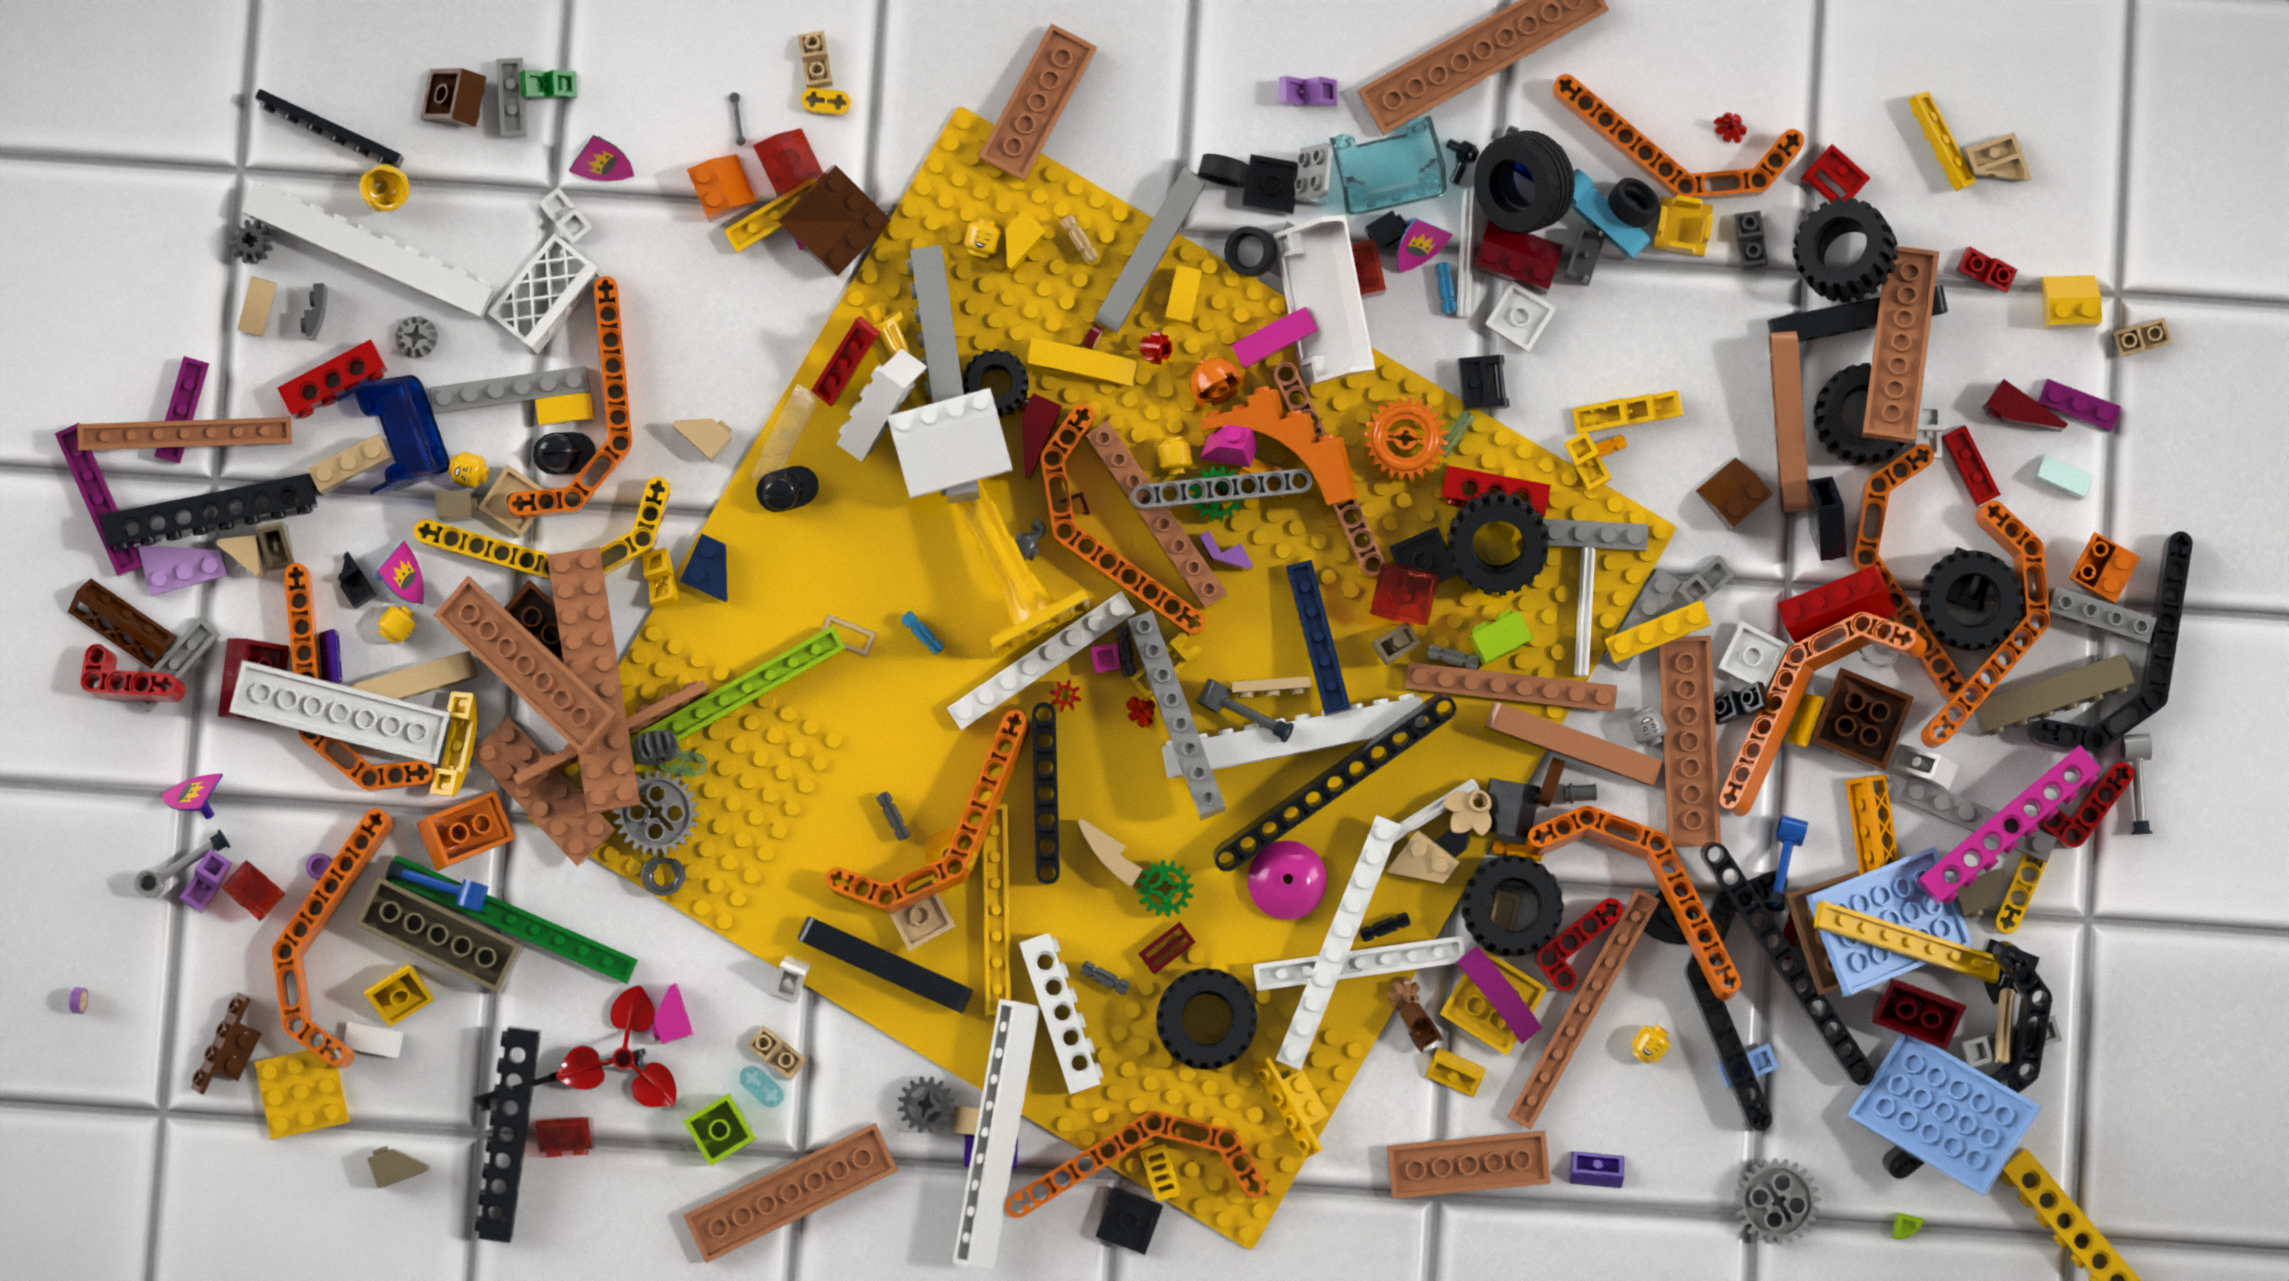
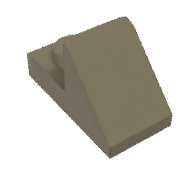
M1405 622L1371 644L1383 663L1388 666L1402 655L1416 648L1421 642L1409 623Z

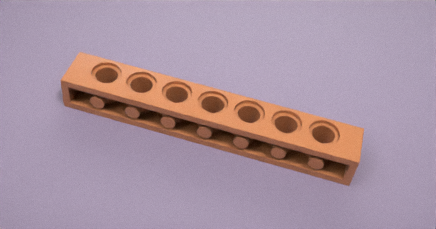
M1108 420L1086 435L1087 442L1128 501L1133 489L1139 485L1151 483ZM1142 490L1137 492V501L1141 504H1147L1149 501L1148 494ZM1134 508L1204 611L1226 597V590L1169 508L1137 510Z

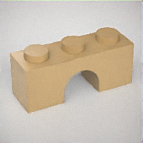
M377 434L309 467L308 470L318 491L325 495L346 485V481L363 472H373L393 462L394 459L383 437Z

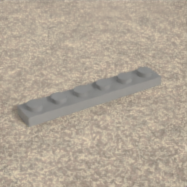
M582 366L430 387L433 413L441 414L529 402L554 396L590 393L587 367Z
M1911 775L1899 799L1904 803L1972 832L1978 830L1998 813ZM2013 822L2004 823V828L2008 833L2017 832V826ZM2037 830L2028 838L2024 835L2016 841L2019 845L2015 850L2046 863L2057 837Z

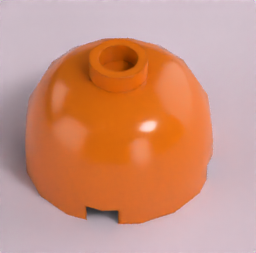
M1205 358L1201 360L1190 377V389L1197 405L1200 407H1206L1204 403L1208 402L1215 406L1227 401L1238 392L1237 386L1239 383L1242 386L1244 384L1243 378L1235 365L1222 358Z

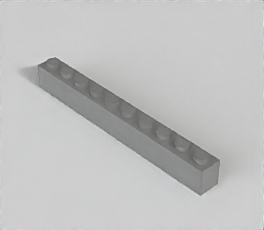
M941 245L910 249L911 259H906L909 275L914 274L915 283H910L912 299H918L919 307L914 308L916 323H921L922 332H917L919 347H925L926 356L921 357V361L927 366L924 372L929 373L930 381H925L927 397L932 396L933 403L964 395ZM977 481L941 490L942 496L947 495L948 504L980 499Z

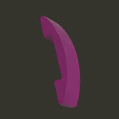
M1477 945L1456 961L1470 981L1478 987L1502 1017L1505 1025L1521 1044H1524L1542 1029V1026L1522 998Z

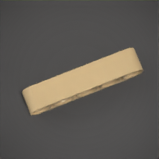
M466 651L359 682L349 687L404 700L477 678L478 674L471 651Z

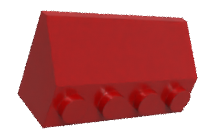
M1879 565L1871 566L1777 603L1785 627L1795 644L1859 612H1867L1884 619L1898 614Z

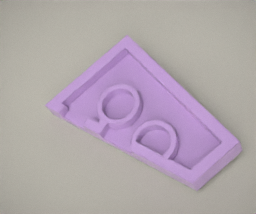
M137 545L150 596L228 576L221 550Z

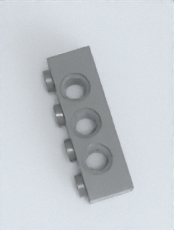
M2058 586L2050 590L2048 597L2051 617L2141 646L2150 643L2157 620L2155 617Z

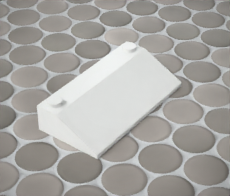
M1346 216L1319 217L1274 233L1288 313L1291 314L1307 307L1318 328L1316 332L1295 343L1300 376L1304 386L1308 387L1374 370V358L1371 351Z

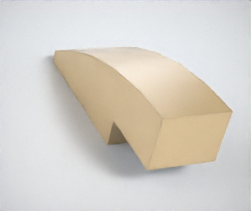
M1081 818L1078 825L1093 853L1116 878L1132 888L1143 869L1121 856L1126 848L1125 845Z

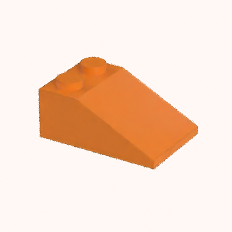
M496 791L443 810L416 823L436 872L515 839Z

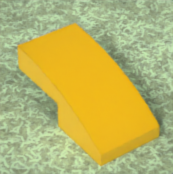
M1177 265L1165 320L1187 325L1191 324L1202 275L1201 270Z
M591 393L570 394L535 400L538 426L594 419Z
M1587 431L1564 443L1588 492L1612 480L1610 473L1599 456V451Z
M665 547L643 554L644 578L649 581L650 604L654 608L677 602L676 579L668 549Z

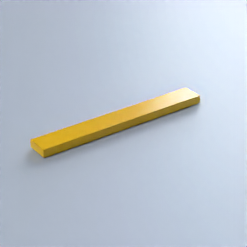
M999 804L982 844L985 1016H997L999 999L1011 1001L1008 804Z
M1825 901L1817 903L1813 928L1988 983H1998L2000 967L1992 954Z

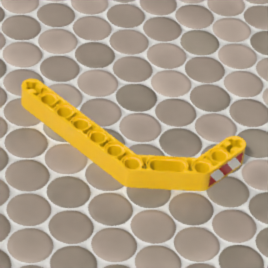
M656 476L648 480L633 530L600 548L601 556L619 546L627 548V555L623 559L603 569L604 577L654 549L671 496L670 485L664 478ZM659 484L665 490L664 493L659 492L657 501L661 503V506L654 502H648V499L654 501L656 495L652 488L658 487ZM650 508L658 511V516L653 521H647L644 518L645 512ZM428 519L420 520L414 527L415 537L426 546L551 581L550 575L546 571L548 566L547 555L551 554ZM429 526L431 531L439 534V539L432 535H427L425 539V536L421 533L422 529L427 530ZM451 533H456L459 537V541L454 546L446 544V538ZM640 534H649L650 542L648 545H637V538ZM477 540L483 541V550L480 553H473L471 551L472 543ZM503 547L508 548V558L503 561L497 560V551ZM525 555L534 556V564L529 568H524L521 565V560Z

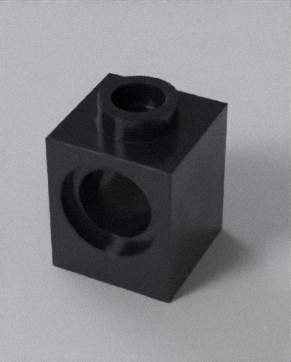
M1392 210L1367 225L1365 232L1377 252H1380L1400 240L1405 233L1407 225L1400 214L1395 215Z

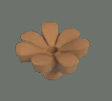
M1405 976L1402 977L1401 983L1398 981L1393 982L1392 988L1395 991L1387 993V999L1394 1001L1392 1008L1401 1010L1406 1004L1419 1001V996L1415 993L1420 990V987L1416 982L1411 984V979Z

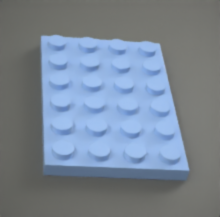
M1935 846L1806 896L1814 919L1817 903L1825 901L1967 947L1973 945L1956 899L1947 905L1942 902L1937 906L1917 883L1923 874L1940 861ZM1944 873V879L1949 883L1947 875ZM1818 929L1844 997L1928 964Z
M1901 1033L1874 1074L1873 1081L1866 1086L1849 1112L1848 1117L1985 1197L2040 1112L2041 1107L1935 1045Z

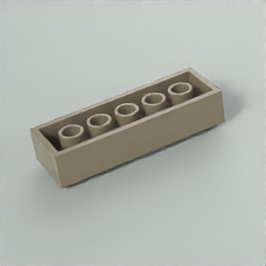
M379 876L355 922V925L497 993H502L524 948V945Z

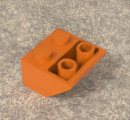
M2093 532L2069 579L2092 597L2115 604L2140 557Z

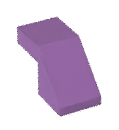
M1291 76L1279 77V103L1293 106H1337V80L1321 76L1308 79Z
M1209 531L1200 535L1199 539L1213 562L1246 571L1253 568V564L1241 543L1221 553Z
M209 849L196 867L194 878L183 891L179 900L202 914L217 894L232 866V862Z

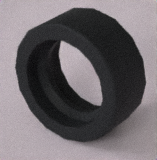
M1207 153L1202 156L1198 175L1216 184L1241 188L1246 185L1250 166L1232 157Z
M1635 178L1620 180L1608 196V203L1612 212L1619 220L1633 227L1648 225L1660 208L1659 199L1655 192L1648 185ZM1627 197L1634 200L1640 208L1635 206Z
M1245 226L1238 228L1230 234L1225 244L1224 254L1230 269L1237 274L1256 277L1265 274L1271 269L1276 259L1277 249L1274 239L1268 232L1260 228ZM1249 236L1260 239L1264 249L1262 259L1257 265L1252 267L1241 264L1237 254L1240 243Z

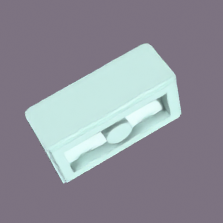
M2044 454L2034 478L2082 500L2087 493L2092 475Z

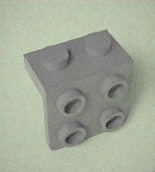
M1324 143L1300 148L1297 158L1298 173L1294 186L1296 191L1295 200L1317 205H1325L1327 203L1333 151L1332 144Z

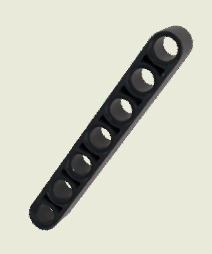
M1935 286L1931 316L1948 312L1943 286ZM1880 297L1773 318L1767 321L1769 332L1796 331L1799 343L1875 328L1877 326Z
M1041 702L1032 711L1035 860L1038 881L1043 885L1049 886L1056 883L1060 875L1056 712L1051 704ZM1041 708L1049 709L1052 713L1050 720L1046 722L1039 721L1036 717L1038 710ZM1043 734L1049 735L1052 738L1051 746L1041 748L1037 744L1039 736ZM1045 760L1053 765L1051 773L1046 775L1038 771L1039 763ZM1041 788H1051L1054 792L1052 799L1049 801L1041 800L1038 796ZM1044 813H1049L1054 817L1053 825L1047 828L1039 823V818ZM1048 839L1055 844V849L1050 854L1041 852L1039 847L1043 840ZM1045 866H1051L1055 869L1056 874L1053 879L1044 880L1040 876L1041 869Z
M810 916L806 917L796 939L961 1014L964 1013L973 993V989Z

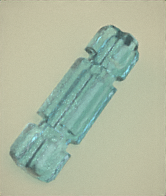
M1463 410L1458 416V421H1455L1448 430L1449 434L1443 437L1444 440L1449 442V445L1440 446L1446 452V456L1442 457L1446 458L1449 456L1452 446L1455 447L1467 431L1466 427H1470L1474 421V416L1470 412Z

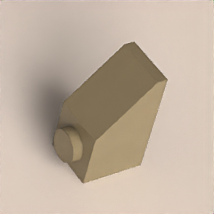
M435 491L437 517L443 523L475 520L474 513L479 512L477 497L473 498V494L470 491Z
M2003 868L1979 876L1968 888L1963 885L1956 891L1959 895L1955 899L1962 916L1968 915L1969 919L1983 915V909L1990 907L2005 874Z
M388 1146L372 1151L374 1156L367 1158L377 1188H383L431 1170L429 1164L397 1149L389 1150Z

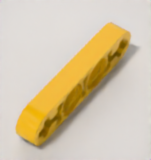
M2023 853L1994 918V927L1998 932L2010 934L2017 930L2047 862L2036 859L2035 862L2041 863L2040 867H2038L2034 863L2026 862L2027 857L2030 860L2033 857ZM2024 867H2031L2035 872V877L2031 882H2026L2021 877V871ZM2014 891H2020L2024 895V902L2020 906L2012 904L2010 896ZM2007 905L2012 910H2018L2019 914L2012 913L2010 921L2013 923V926H2008L2004 929L2000 919L2008 916L2010 910H2005Z

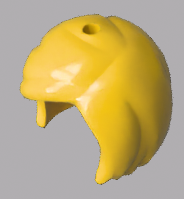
M377 165L374 169L367 171L360 179L362 198L367 206L374 211H395L409 198L410 189L407 176L403 171L392 165Z

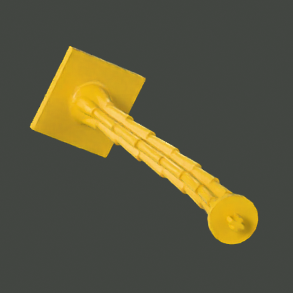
M877 304L863 311L867 321L881 332L871 349L882 367L901 348L912 355L898 324V321L904 317L901 311H896L883 317ZM924 374L920 375L913 382L916 385L902 402L905 407L903 411L933 404L932 396L927 397L926 378ZM977 480L980 499L957 502L955 504L963 514V522L982 549V557L1003 588L1001 593L1013 623L1012 627L989 638L991 649L997 659L1089 610V597L1083 588L1055 603L1034 573L1030 574L1015 538L1010 537L995 502L990 501L982 481Z

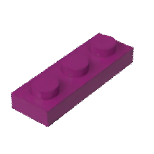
M2050 379L2045 380L2038 399V403L2043 407L2109 432L2113 429L2121 407Z

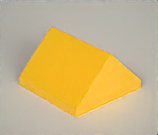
M412 964L406 965L364 991L365 996L389 1028L435 1000L416 967Z

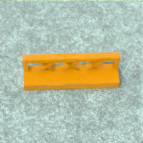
M1886 775L1845 780L1860 875L1885 866L1887 861L1889 863L1898 861L1899 857ZM1876 781L1879 790L1878 795L1874 792L1873 782ZM1879 809L1882 811V821L1878 817ZM1883 835L1886 837V847L1882 843Z

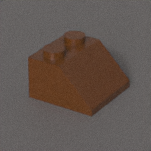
M463 68L430 69L420 119L456 127H476L480 116L479 110L482 96L485 92L486 76Z
M1734 458L1696 490L1698 495L1729 531L1773 494L1757 474L1737 458Z

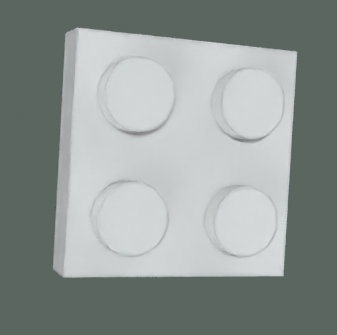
M1512 281L1484 326L1529 353L1557 308Z
M1741 621L1717 669L1749 685L1757 681L1764 683L1766 691L1789 644Z

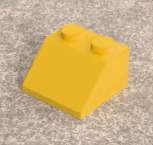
M2095 275L2042 277L2044 329L2097 327L2102 323L2101 295Z

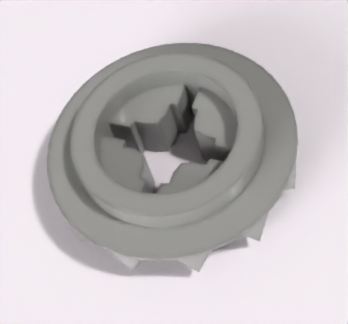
M420 316L408 317L402 323H399L395 333L396 345L399 350L412 358H421L428 355L437 343V331L434 325L429 320ZM418 326L419 334L427 339H419L414 348L413 340L406 336V334H414Z

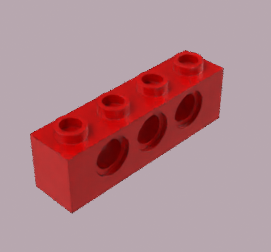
M370 339L277 387L291 416L295 419L298 417L304 419L314 413L313 409L321 405L328 407L337 402L338 399L336 397L344 393L351 395L359 391L361 384L367 381L374 383L384 377L383 373L387 372L388 369L374 342ZM356 363H362L364 366V370L360 375L351 374V368ZM331 376H340L338 386L334 388L328 386V380ZM310 387H315L317 389L315 398L311 400L305 399V391Z
M1447 465L1440 499L1446 500V505L1461 507V503L1468 504L1469 499L1474 496L1476 499L1480 498L1482 493L1488 492L1491 488L1505 491V494L1510 496L1512 493H1522L1533 504V508L1540 512L1543 519L1546 514L1551 485ZM1466 483L1473 484L1476 488V494L1466 496L1462 491V486Z

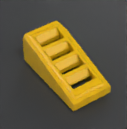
M1166 1143L1140 1151L1156 1202L1181 1195L1182 1193ZM1163 1152L1164 1158L1149 1162L1148 1157ZM1163 1163L1167 1164V1168L1152 1172L1151 1167ZM1167 1173L1170 1174L1171 1178L1155 1182L1154 1177ZM1173 1183L1174 1188L1159 1193L1158 1187Z

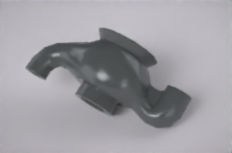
M1037 518L1031 525L1033 530L1030 533L1022 534L1020 530L1015 538L1024 561L1027 559L1033 561L1040 550L1036 544L1046 533V525Z

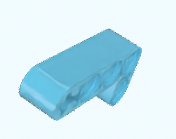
M1576 169L1574 171L1575 190L1570 208L1595 230L1604 232L1603 236L1625 256L1633 260L1650 241L1649 236L1639 227L1627 225L1619 220L1609 207L1608 200L1593 188L1594 182L1580 169Z

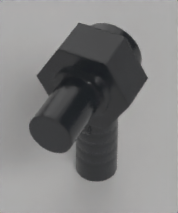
M1449 139L1446 148L1456 153V167L1449 181L1458 185L1467 164H1472L1476 161L1479 150L1476 149V145L1464 140L1462 143Z

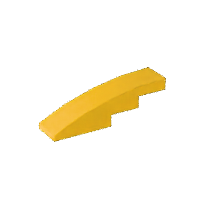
M1030 338L1025 364L1072 376L1078 375L1130 387L1133 384L1137 361L1091 349Z
M1679 390L1628 399L1621 398L1572 408L1577 435L1585 431L1588 433L1684 416Z

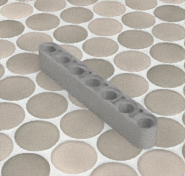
M1184 167L1095 316L1094 321L1115 334L1119 332L1207 183L1206 179Z
M1292 469L1142 484L1131 491L1129 501L1133 508L1137 510H1150L1298 495L1310 488L1312 477L1304 469ZM1294 475H1299L1304 479L1303 488L1299 489L1293 485L1292 479ZM1268 478H1274L1278 481L1277 491L1268 489L1266 485ZM1243 480H1247L1252 484L1253 490L1250 494H1246L1241 490L1240 486ZM1216 483H1222L1226 486L1227 493L1225 496L1216 494L1214 490ZM1191 485L1199 487L1201 491L1199 499H1194L1189 495L1188 490ZM1164 488H1170L1174 491L1175 498L1173 501H1166L1163 498L1162 492ZM1142 490L1148 494L1149 501L1147 504H1141L1137 501L1136 494L1138 491Z

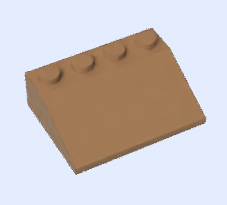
M1859 871L1785 894L1818 995L1840 989L1841 987L1820 932L1817 928H1813L1815 919L1806 896L1860 875Z

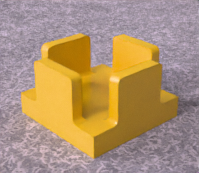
M1677 195L1675 198L1662 196L1652 249L1704 257L1711 233L1713 205L1702 203L1703 199Z

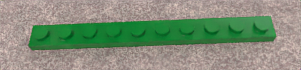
M398 855L394 857L396 864L405 866L407 870L461 886L462 884ZM403 879L401 881L389 880L626 984L629 983L638 959L488 894L486 895L482 910L479 912L457 905V896Z

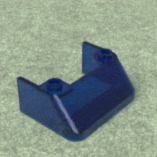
M406 375L362 382L336 397L338 402L357 399L361 411L369 417L379 416L395 464L386 468V482L371 489V495L401 490L440 476L448 471L450 465L449 456L423 384L416 376Z

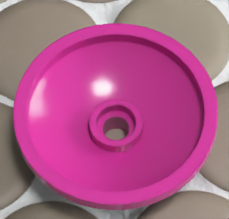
M1279 841L1268 845L1255 856L1248 871V889L1254 903L1264 913L1277 919L1293 920L1309 914L1321 902L1326 890L1327 876L1320 857L1311 848L1296 841ZM1284 875H1291L1293 882L1285 884L1283 882Z

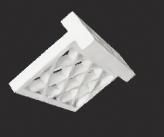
M554 233L489 310L488 314L536 354H539L594 288L596 280L604 276V273L599 267L587 260ZM557 242L563 247L564 257L550 259L549 251ZM579 260L585 264L579 273L569 274L568 262ZM564 262L565 275L551 277L550 264ZM546 265L547 277L533 279L535 267ZM565 280L566 289L560 294H553L552 282ZM547 282L548 295L535 297L534 284ZM522 285H529L530 297L517 299L516 290ZM549 300L547 312L536 314L535 302ZM531 302V315L518 317L517 304ZM513 305L512 318L502 319L497 315L503 306ZM532 320V330L525 337L519 332L518 322Z

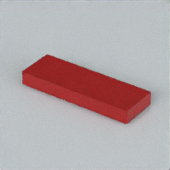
M1966 425L1943 435L1942 441L1975 506L1977 507L2000 496L2001 494Z

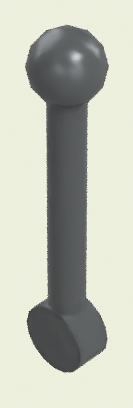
M733 92L729 98L734 108L738 136L736 143L742 146L745 144L746 139L742 134L738 106L740 96L738 93Z

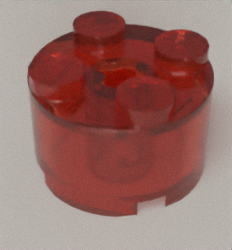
M247 860L237 868L221 887L238 904L249 910L260 922L286 894Z

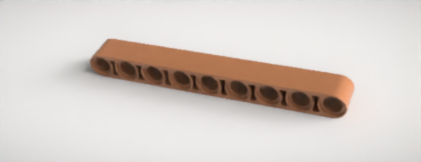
M1289 362L1277 365L1273 379L1287 411L1301 410L1302 414L1310 413L1311 418L1314 420L1317 440H1319L1318 437L1327 435L1296 367ZM1287 369L1291 371L1293 378L1285 382L1280 380L1278 373L1281 370ZM1293 393H1299L1304 401L1300 405H1293L1289 401V396ZM1357 499L1331 505L1362 574L1367 578H1377L1384 570L1385 561ZM1352 511L1356 513L1358 521L1355 524L1346 523L1343 518L1346 512ZM1358 535L1366 536L1369 545L1365 548L1357 547L1354 542L1355 537ZM1369 559H1375L1379 562L1380 568L1376 572H1370L1367 570L1365 562Z

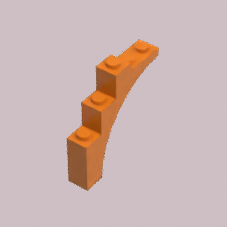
M1269 386L1254 389V394L1247 396L1249 406H1247V403H1241L1231 406L1232 411L1223 413L1222 409L1207 413L1208 418L1200 420L1203 430L1218 429L1226 424L1248 427L1282 442L1294 451L1310 468L1320 485L1327 505H1336L1358 499L1343 437L1334 438V434H1328L1318 437L1319 442H1317L1311 414H1302L1301 410L1286 413L1287 418H1285L1277 389L1270 390Z

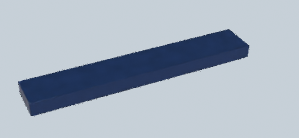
M1312 560L1288 565L1286 570L1324 715L1329 716L1349 711L1351 707Z

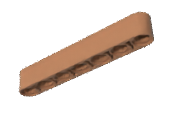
M1796 331L1769 333V354L1780 505L1782 513L1808 511V472L1798 336Z
M1498 702L1492 703L1484 726L1490 730L1653 787L1662 765V761Z

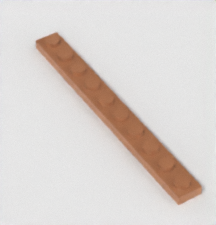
M1636 887L1623 910L1622 916L1615 924L1510 1110L1508 1118L1531 1130L1660 899Z

